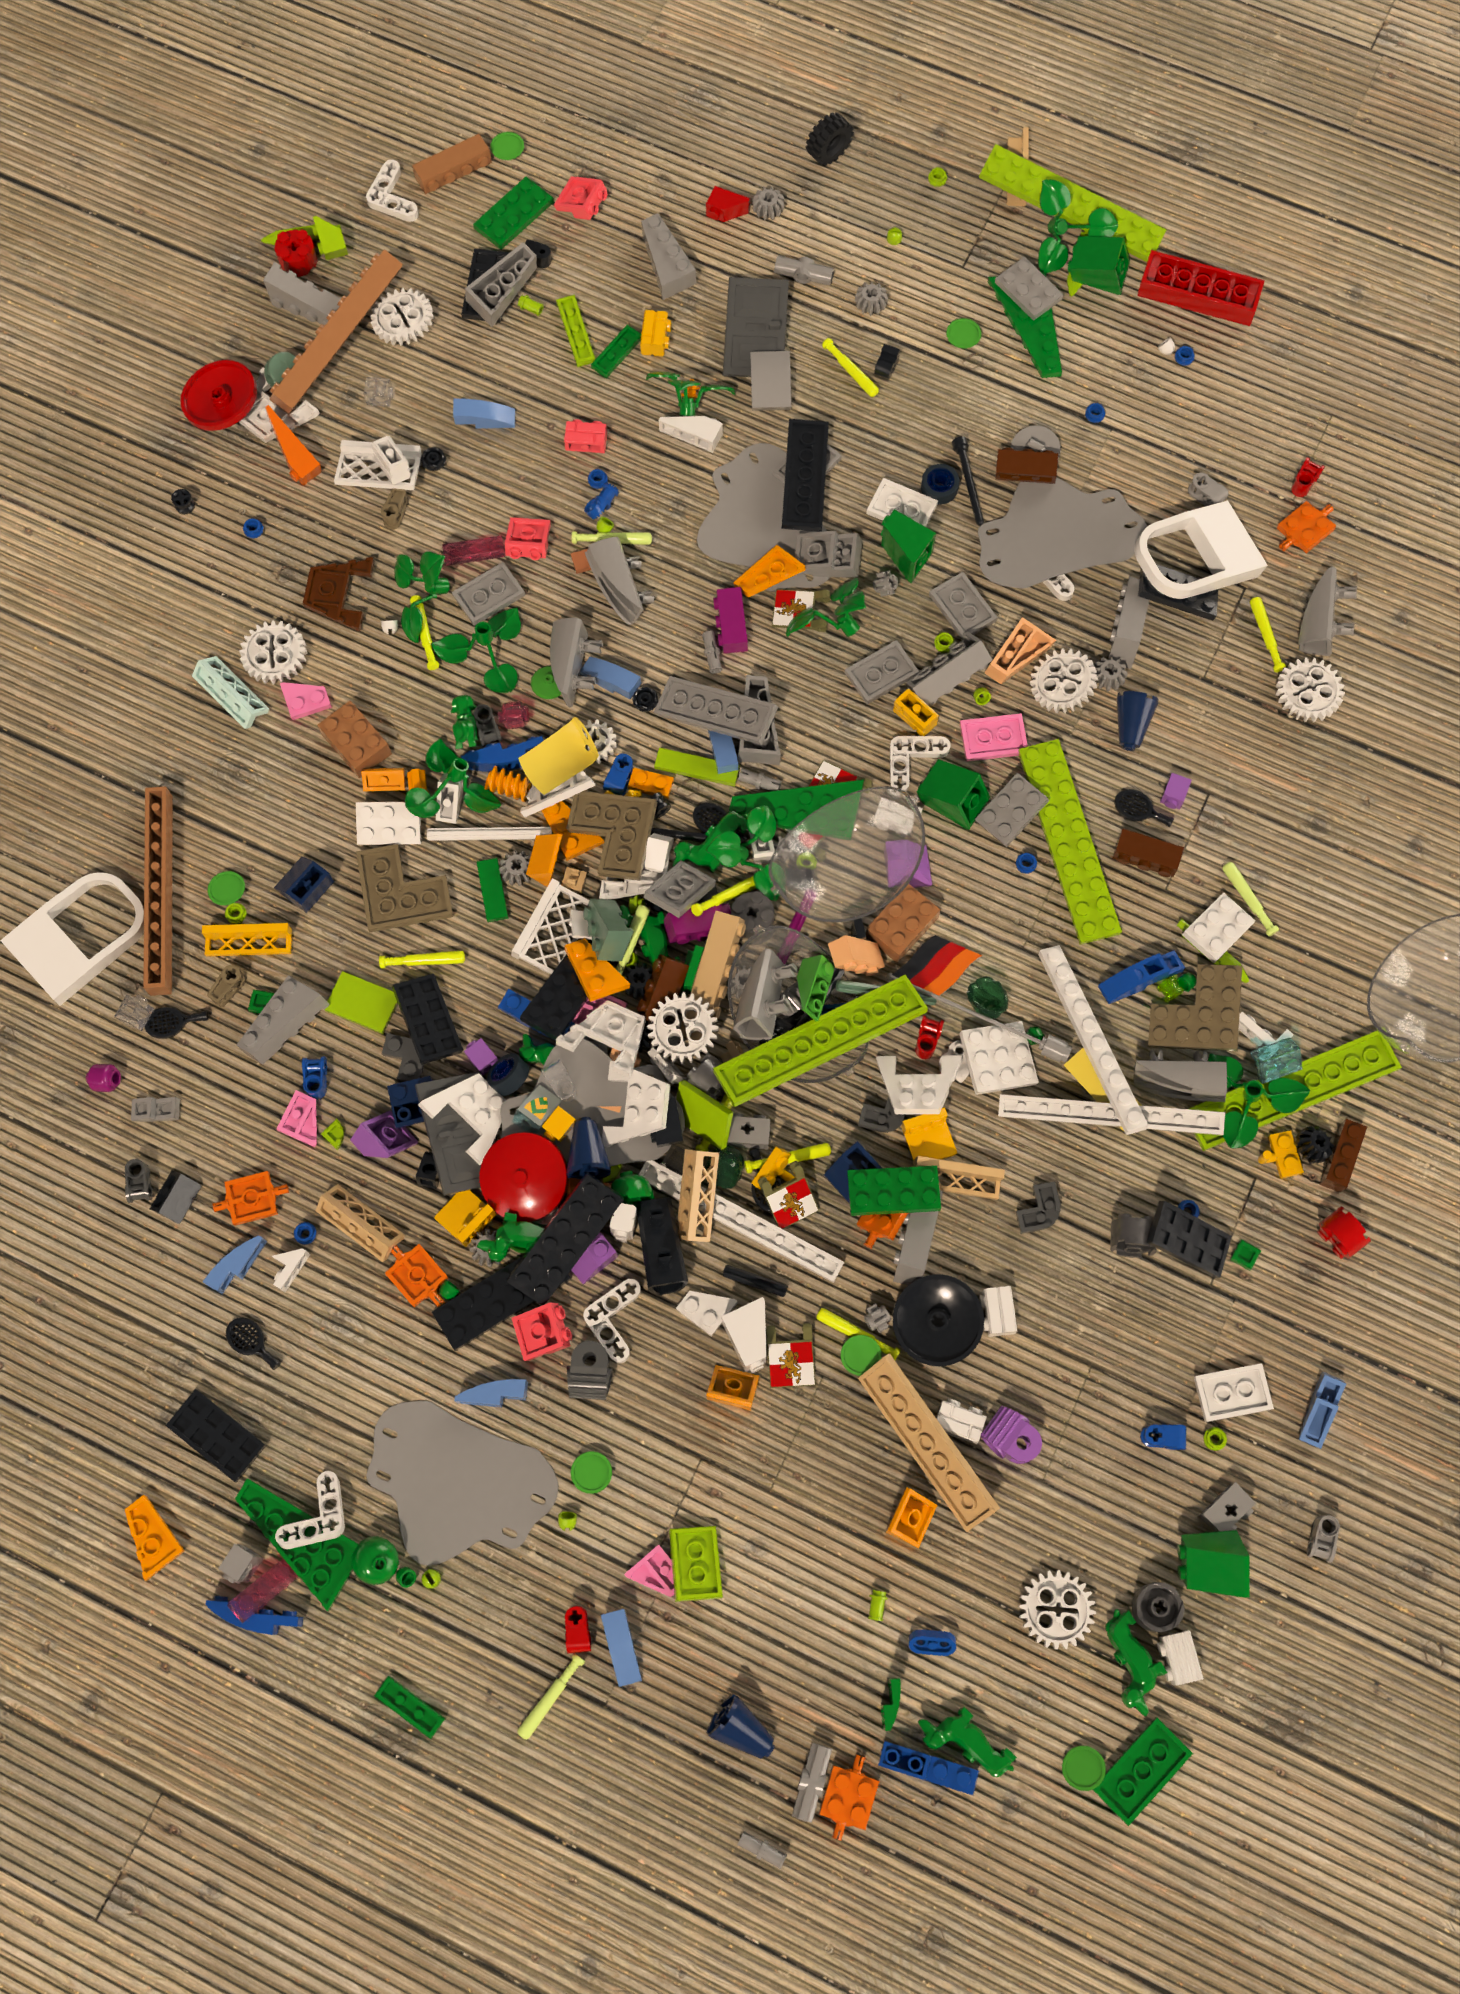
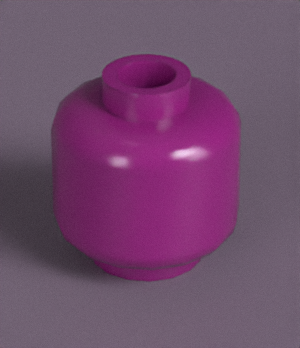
M94 1064L86 1074V1082L90 1089L95 1092H112L121 1081L120 1072L112 1064Z

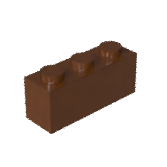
M1012 448L998 449L995 480L1055 484L1059 453H1054L1050 450L1034 452L1031 449H1024L1022 451Z
M1122 829L1112 859H1116L1121 864L1135 865L1144 871L1158 872L1163 877H1174L1178 870L1184 847Z
M659 954L658 959L653 963L652 976L646 982L644 997L638 1003V1014L644 1016L645 1020L650 1021L649 1016H656L652 1009H660L659 1001L665 1004L666 996L670 1000H673L674 993L678 996L689 965ZM671 1015L665 1018V1024L668 1025Z
M1345 1119L1339 1124L1333 1141L1334 1147L1331 1149L1333 1153L1327 1159L1319 1185L1340 1193L1348 1187L1367 1126L1349 1119Z

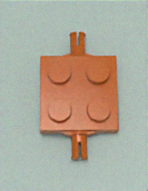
M1304 502L1278 524L1277 529L1286 537V540L1279 544V548L1282 551H1286L1291 545H1294L1307 554L1335 530L1336 525L1326 517L1334 510L1333 507L1327 504L1319 511L1309 502Z
M264 1171L224 1182L226 1189L225 1200L213 1203L212 1205L214 1212L228 1209L231 1214L232 1224L236 1226L278 1215L276 1196L289 1193V1188L287 1184L274 1187L271 1182L270 1173Z
M908 1213L861 1215L856 1225L870 1233L863 1245L872 1249L877 1238L894 1240Z
M420 1244L406 1253H403L395 1245L394 1248L398 1253L393 1248L391 1253L397 1260L385 1272L387 1277L414 1308L427 1298H430L437 1307L441 1304L436 1298L443 1304L445 1300L436 1291L448 1279V1276Z
M857 1754L852 1769H843L832 1765L818 1813L819 1815L831 1818L836 1823L832 1838L842 1841L845 1826H854L866 1830L879 1785L878 1780L867 1777L861 1772L865 1757Z

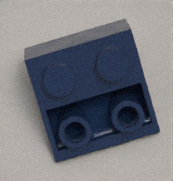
M301 857L277 883L274 889L307 913L334 881L330 873L316 862Z
M431 1076L387 1086L396 1129L424 1122L421 1108L418 1106L419 1100L415 1085L433 1081Z
M857 1141L826 1171L824 1177L849 1203L847 1171L881 1169L882 1167Z

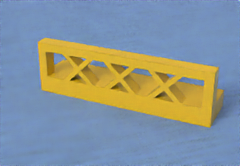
M288 923L202 925V934L205 937V956L291 954L292 929ZM278 938H286V948H276L273 943ZM237 939H242L246 943L237 950L230 946ZM257 939H263L267 942L261 949H255L252 946ZM211 940H221L224 943L219 950H211Z

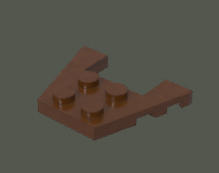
M368 557L366 560L357 562L356 560H350L348 563L340 565L333 563L310 567L303 606L353 630L360 631L364 616L363 612L344 609L350 576L372 577L374 558Z

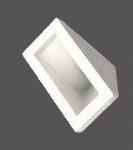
M655 833L649 836L643 869L663 873L674 838Z

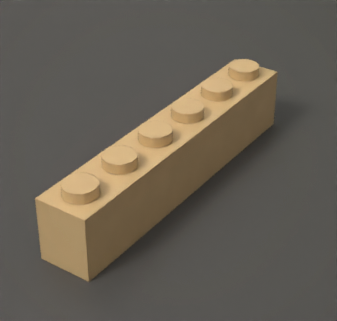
M715 911L691 994H694L695 1001L702 997V1005L707 1002L710 1006L707 1011L714 1009L715 1013L711 1017H716L717 1019L721 1013V1007H719L721 1000L725 998L727 993V980L733 973L732 963L734 957H737L740 945L738 943L740 936L742 937L746 930L744 919L719 911ZM690 1010L686 1013L685 1017L689 1020L694 1019L697 1016V1012ZM682 1021L680 1030L683 1037L688 1039L685 1030L686 1026L684 1021ZM695 1031L691 1034L690 1038L694 1041L699 1040L702 1037V1033Z

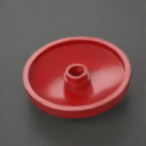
M220 360L209 363L197 370L186 382L180 399L181 409L189 422L199 429L217 431L228 428L242 420L253 407L257 397V383L250 370L237 361Z
M521 1132L510 1134L494 1143L485 1154L480 1167V1188L488 1205L500 1216L504 1217L505 1212L517 1214V1222L535 1221L553 1212L563 1200L569 1179L566 1171L567 1163L559 1148L549 1139L535 1133Z

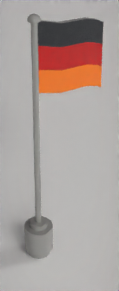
M936 935L923 943L905 965L895 973H888L886 976L889 981L890 979L895 980L906 975L916 991L1040 1044L1038 1049L1042 1050L1041 1055L1059 1063L1060 1061L1066 1063L1073 1048L1068 1045V1042L1050 1034L1048 1038L1043 1037L1042 1040H1039L941 997L942 994L955 985L967 968L980 959L982 955Z

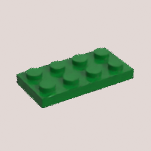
M525 177L473 223L474 229L502 250L554 203V199L528 177Z
M937 1166L847 1171L851 1216L941 1211Z
M1155 1717L1108 1769L1102 1783L1093 1791L1129 1826L1193 1753Z

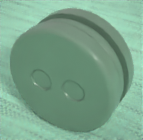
M279 352L266 362L264 376L271 387L276 382L279 384L282 382V374L288 367L292 369L295 365L293 360L296 356L288 352Z

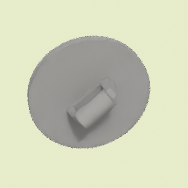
M1035 425L1022 429L1015 435L1011 443V448L1017 451L1031 449L1034 452L1050 450L1054 453H1059L1058 459L1060 456L1061 447L1058 437L1053 431L1043 426Z

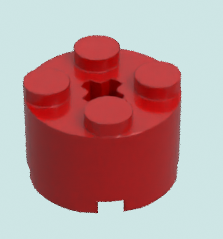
M289 230L280 232L277 235L275 252L281 269L286 272L290 270L296 273V277L309 274L310 270L316 267L318 258L306 230Z
M1341 1206L1319 1223L1320 1229L1317 1232L1325 1242L1329 1240L1333 1244L1334 1248L1332 1250L1338 1258L1342 1259L1345 1257L1349 1259L1369 1244L1371 1239L1370 1237L1365 1239L1363 1234L1366 1230L1352 1213L1348 1212L1345 1214L1342 1212L1345 1208Z

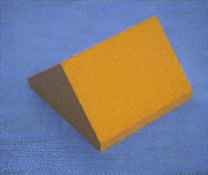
M561 834L536 835L526 875L548 887L552 880L560 850Z
M715 1365L706 1398L710 1401L751 1411L759 1375Z
M906 1487L886 1533L919 1548L937 1505Z

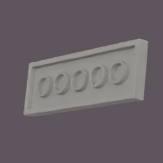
M669 676L654 713L659 717L762 745L778 707L770 702Z

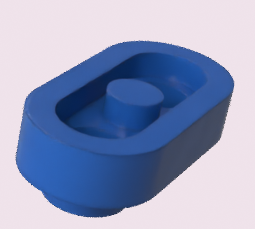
M915 1630L909 1635V1648L917 1654L948 1656L956 1651V1638L952 1633L946 1631Z

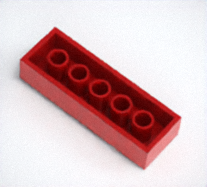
M1151 250L1137 296L1250 326L1265 280Z

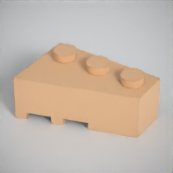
M1022 617L984 673L999 684H1003L1047 652L1056 640Z

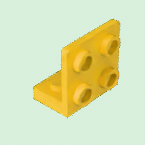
M942 1108L940 1114H923L903 1121L901 1128L913 1160L917 1156L943 1160L957 1154L946 1123L948 1115L945 1108Z
M468 1190L456 1193L434 1218L462 1245L467 1247L471 1243V1239L477 1237V1232H481L496 1216V1213L488 1204L483 1203L474 1193Z

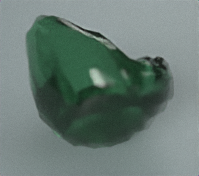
M983 976L968 986L967 998L975 1012L991 1019H997L1008 1009V995L999 981Z
M727 1144L726 1148L722 1150L716 1148L712 1152L719 1153L716 1186H720L723 1189H732L741 1179L744 1169V1157L738 1149ZM709 1156V1158H708V1160H707V1162H706V1165H705V1167H704L706 1170H707V1169L710 1167V1165H711V1157H710V1156Z

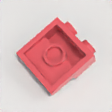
M571 176L556 200L554 207L557 211L572 212L574 218L590 220L593 215L598 213V206L601 201L606 200L607 189L600 179Z
M510 517L505 539L506 556H510L513 559L530 557L532 560L546 558L551 527L550 520Z
M550 1302L512 1317L524 1361H530L545 1354H552L571 1346L569 1341L572 1340V1334L570 1329L565 1327L563 1321L566 1314L563 1307L559 1306L558 1303Z

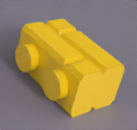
M644 311L640 342L642 355L663 356L665 349H669L667 332H671V320H668V313L666 311Z
M909 688L894 701L893 711L913 730H917L916 732L920 736H926L937 725L939 715Z

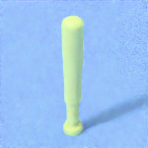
M572 531L573 544H576L578 541L597 542L611 537H618L621 544L650 545L652 543V535L649 532L578 534L577 531Z
M1233 862L1226 863L1222 868L1223 872L1251 911L1262 922L1267 930L1266 934L1272 936L1278 932V926H1274L1263 910V906Z
M639 905L636 909L630 925L634 932L623 960L619 961L616 966V970L621 975L627 962L629 963L650 912V909L644 905Z
M576 1653L572 1655V1661L566 1667V1670H564L559 1678H556L518 1728L517 1732L523 1739L527 1740L531 1737L565 1689L566 1683L578 1666L584 1665L585 1660Z

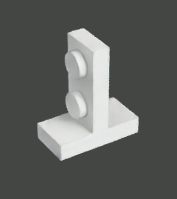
M1243 1012L1240 1013L1239 1030L1265 1052L1254 1064L1261 1071L1294 1034L1286 1029L1275 1041L1272 1034L1268 1030L1259 1027L1252 1016Z

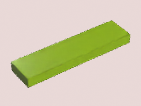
M575 295L556 299L577 367L592 364L595 356Z
M659 747L654 769L735 787L740 765H738V770L718 774L714 759Z

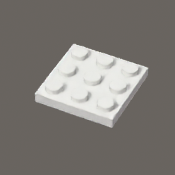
M1022 1021L1005 1024L1025 1033ZM996 1025L962 1030L959 1033L975 1095L1033 1086L1039 1083L1026 1038Z

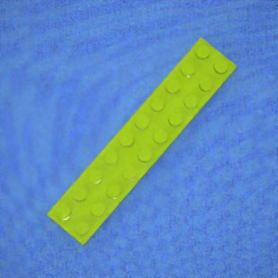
M997 144L993 147L978 177L1040 209L1039 201L1042 180L1051 179L1063 183L1070 191L1071 202L1068 207L1062 209L1063 214L1059 217L1060 219H1065L1072 225H1089L1088 218L1091 212L1098 208L1107 209L1118 222V228L1112 237H1124L1127 252L1148 262L1151 250L1157 251L1166 232V229Z
M1059 739L1020 748L1018 754L1027 781L1049 798V802L1041 809L1038 816L1079 944L1082 945L1121 935L1122 930Z
M903 975L821 1015L819 1021L813 1019L714 1067L713 1073L733 1106L736 1107L927 1013L928 1007L907 976Z
M1382 1029L1256 1080L1262 1084L1263 1089H1266L1268 1094H1270L1268 1091L1269 1083L1277 1078H1289L1298 1081L1308 1087L1310 1093L1301 1106L1292 1113L1276 1111L1271 1105L1272 1098H1266L1262 1094L1257 1102H1251L1247 1116L1255 1118L1258 1122V1128H1261L1398 1071L1402 1067ZM1237 1088L1227 1092L1225 1102L1206 1101L1189 1108V1110L1225 1112V1114L1237 1111L1243 1114L1247 1103L1243 1096L1244 1088ZM1194 1133L1202 1151L1226 1142L1222 1135Z

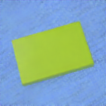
M342 971L327 1001L330 1005L325 1011L384 1034L398 1002L393 991Z
M686 1080L679 1082L676 1100L683 1109L685 1126L720 1150L726 1148L733 1111Z
M716 1526L670 1529L669 1538L675 1602L721 1599L723 1593Z

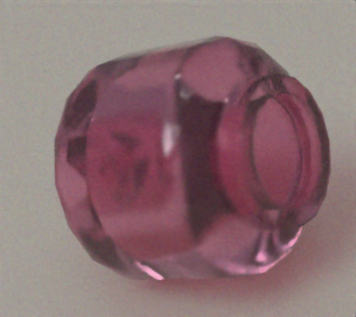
M521 701L504 703L501 710L498 711L499 722L503 723L506 729L525 727L526 722H529L530 719L528 706H524Z

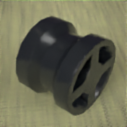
M178 489L172 494V503L179 514L187 515L194 510L195 503L189 491Z
M658 792L649 798L656 799L657 801L655 819L664 816L671 809L670 803L665 802L662 793Z

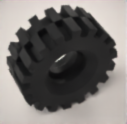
M837 112L835 114L830 113V116H824V120L820 119L818 121L819 124L812 128L813 132L809 133L808 136L810 138L806 140L807 152L820 165L827 166V163L830 165L833 160L837 161L838 156H842L844 154L843 151L848 149V143L852 142L851 137L854 136L852 125Z

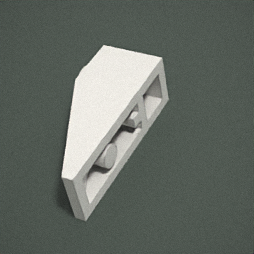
M706 416L660 417L659 431L713 453L723 435V423L715 418H708Z

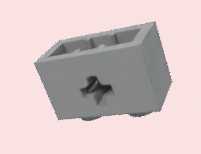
M733 1113L727 1147L768 1150L770 1119H766L764 1115H754L752 1118L744 1117V1114ZM746 1127H750L749 1134H745Z
M1234 1482L1198 1516L1214 1532L1232 1531L1237 1529L1235 1524L1241 1518L1245 1520L1254 1512L1252 1507L1256 1503ZM1231 1506L1232 1515L1227 1516L1225 1514L1227 1512L1226 1508Z

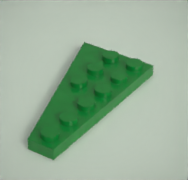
M988 277L989 286L995 291L997 300L1004 307L1007 318L1016 334L1022 339V344L1031 355V360L1041 378L1061 377L1062 369L1052 308L1033 321L995 283L996 277Z
M864 780L732 796L729 812L735 811L740 815H744L756 807L766 805L772 811L776 827L851 840Z
M247 1479L235 1500L260 1528L265 1537L274 1545L275 1549L297 1576L307 1585L312 1594L321 1602L326 1611L329 1612L353 1572L351 1557L358 1543L342 1534L334 1539L292 1549L281 1548L275 1539V1534L281 1526L313 1519L314 1517L252 1480ZM310 1526L306 1528L304 1536H313L316 1532V1527ZM286 1533L285 1538H283L285 1542L291 1536L289 1533Z

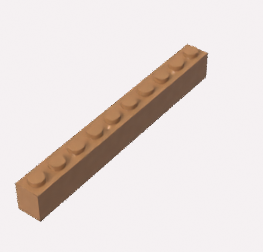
M385 249L381 254L376 253L370 261L372 263L371 267H365L359 275L361 280L359 282L354 281L348 289L351 293L347 297L343 295L337 304L340 306L337 311L332 310L326 318L328 320L327 324L319 326L315 332L317 334L314 340L310 338L305 344L304 348L306 351L303 354L298 353L293 360L295 365L292 369L288 367L282 374V382L280 384L276 382L271 388L270 392L272 395L269 400L288 415L402 268L403 264Z
M166 786L145 788L143 988L150 996L172 994L173 796Z

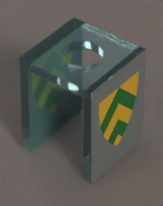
M538 1085L517 1109L512 1122L527 1133L538 1134L543 1123L561 1104V1100L543 1086ZM522 1120L527 1121L531 1128L527 1127Z

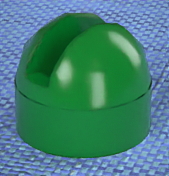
M1185 973L1177 979L1179 987L1185 992L1192 990L1197 982L1196 977L1192 973Z
M1030 1027L1026 1031V1034L1039 1040L1045 1037V1034L1039 1027ZM1027 1039L1028 1042L1030 1043V1045H1035V1044H1037V1043H1035V1042H1033V1041Z
M445 1280L440 1288V1294L445 1299L454 1298L460 1291L448 1280Z
M401 1567L397 1570L396 1580L402 1587L408 1588L415 1583L416 1573L409 1567Z

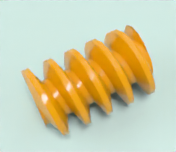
M494 766L489 772L485 782V790L490 788L491 792L497 791L500 795L505 793L506 797L513 795L514 799L518 800L521 798L522 802L527 801L526 796L532 787V783H529L527 776L521 780V774L518 773L513 778V771L510 770L508 775H505V769L502 768L500 773H498L497 766Z

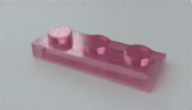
M502 535L442 544L446 566L505 557Z
M283 1558L228 1602L227 1606L244 1623L292 1584L298 1576Z

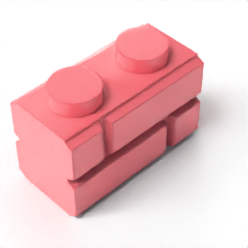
M578 419L566 421L564 437L566 451L605 453L607 441L606 424L600 421L587 423Z

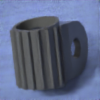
M584 1341L573 1350L571 1366L567 1365V1382L570 1398L606 1400L612 1380L613 1368H609L610 1360L608 1354L600 1343ZM589 1357L596 1358V1362L592 1366L585 1365V1361Z

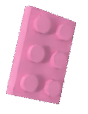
M1022 713L960 720L966 762L1019 756L1018 750L1028 747Z

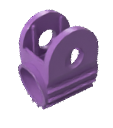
M1003 1406L999 1408L980 1436L1001 1459L1005 1457L1016 1464H1024L1038 1456L1042 1448L1041 1436L1029 1424L1030 1420L1020 1413ZM1018 1438L1025 1441V1450L1017 1446Z

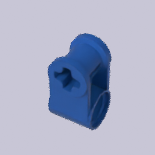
M628 754L616 756L610 772L604 781L603 790H609L616 795H625L633 771V761Z
M321 1056L320 1059L309 1060L303 1058V1088L310 1097L319 1100L327 1092L326 1057ZM314 1084H320L317 1090L310 1091Z
M1150 1425L1141 1431L1140 1439L1147 1447L1186 1450V1425ZM1153 1432L1154 1435H1157V1439L1153 1440L1152 1437H1149V1433Z

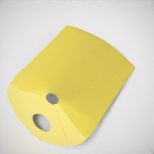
M573 717L560 730L518 759L529 781L545 795L593 764L599 754L583 723L577 717ZM582 728H583L584 731L586 732V734H587V736H588V739H587L586 736L584 735ZM586 744H587V745L589 746V748H590L589 751H587V750L585 749Z

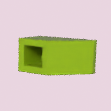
M314 216L315 224L311 226L314 236H319L320 242L317 243L320 255L324 254L326 261L348 255L341 229L318 216Z

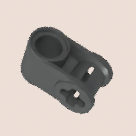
M485 704L478 705L474 709V718L482 747L494 741L502 742L491 708ZM483 714L489 715L486 719L479 718Z
M139 1159L129 1160L124 1169L127 1202L133 1203L134 1200L140 1199L152 1200L153 1190L149 1166ZM141 1165V1172L138 1175H134L135 1167Z

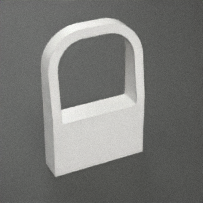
M1228 501L1187 511L1155 522L1145 528L1137 539L1134 548L1136 559L1150 583L1162 594L1176 599L1189 598L1258 578L1268 566ZM1183 529L1186 530L1212 575L1187 584L1170 581L1160 572L1147 548L1148 539Z
M92 873L81 877L50 899L0 941L49 996L61 1006L141 938L144 933V905L118 877L108 873ZM111 885L119 889L133 904L136 914L135 921L126 933L91 959H88L54 922V918L92 887Z

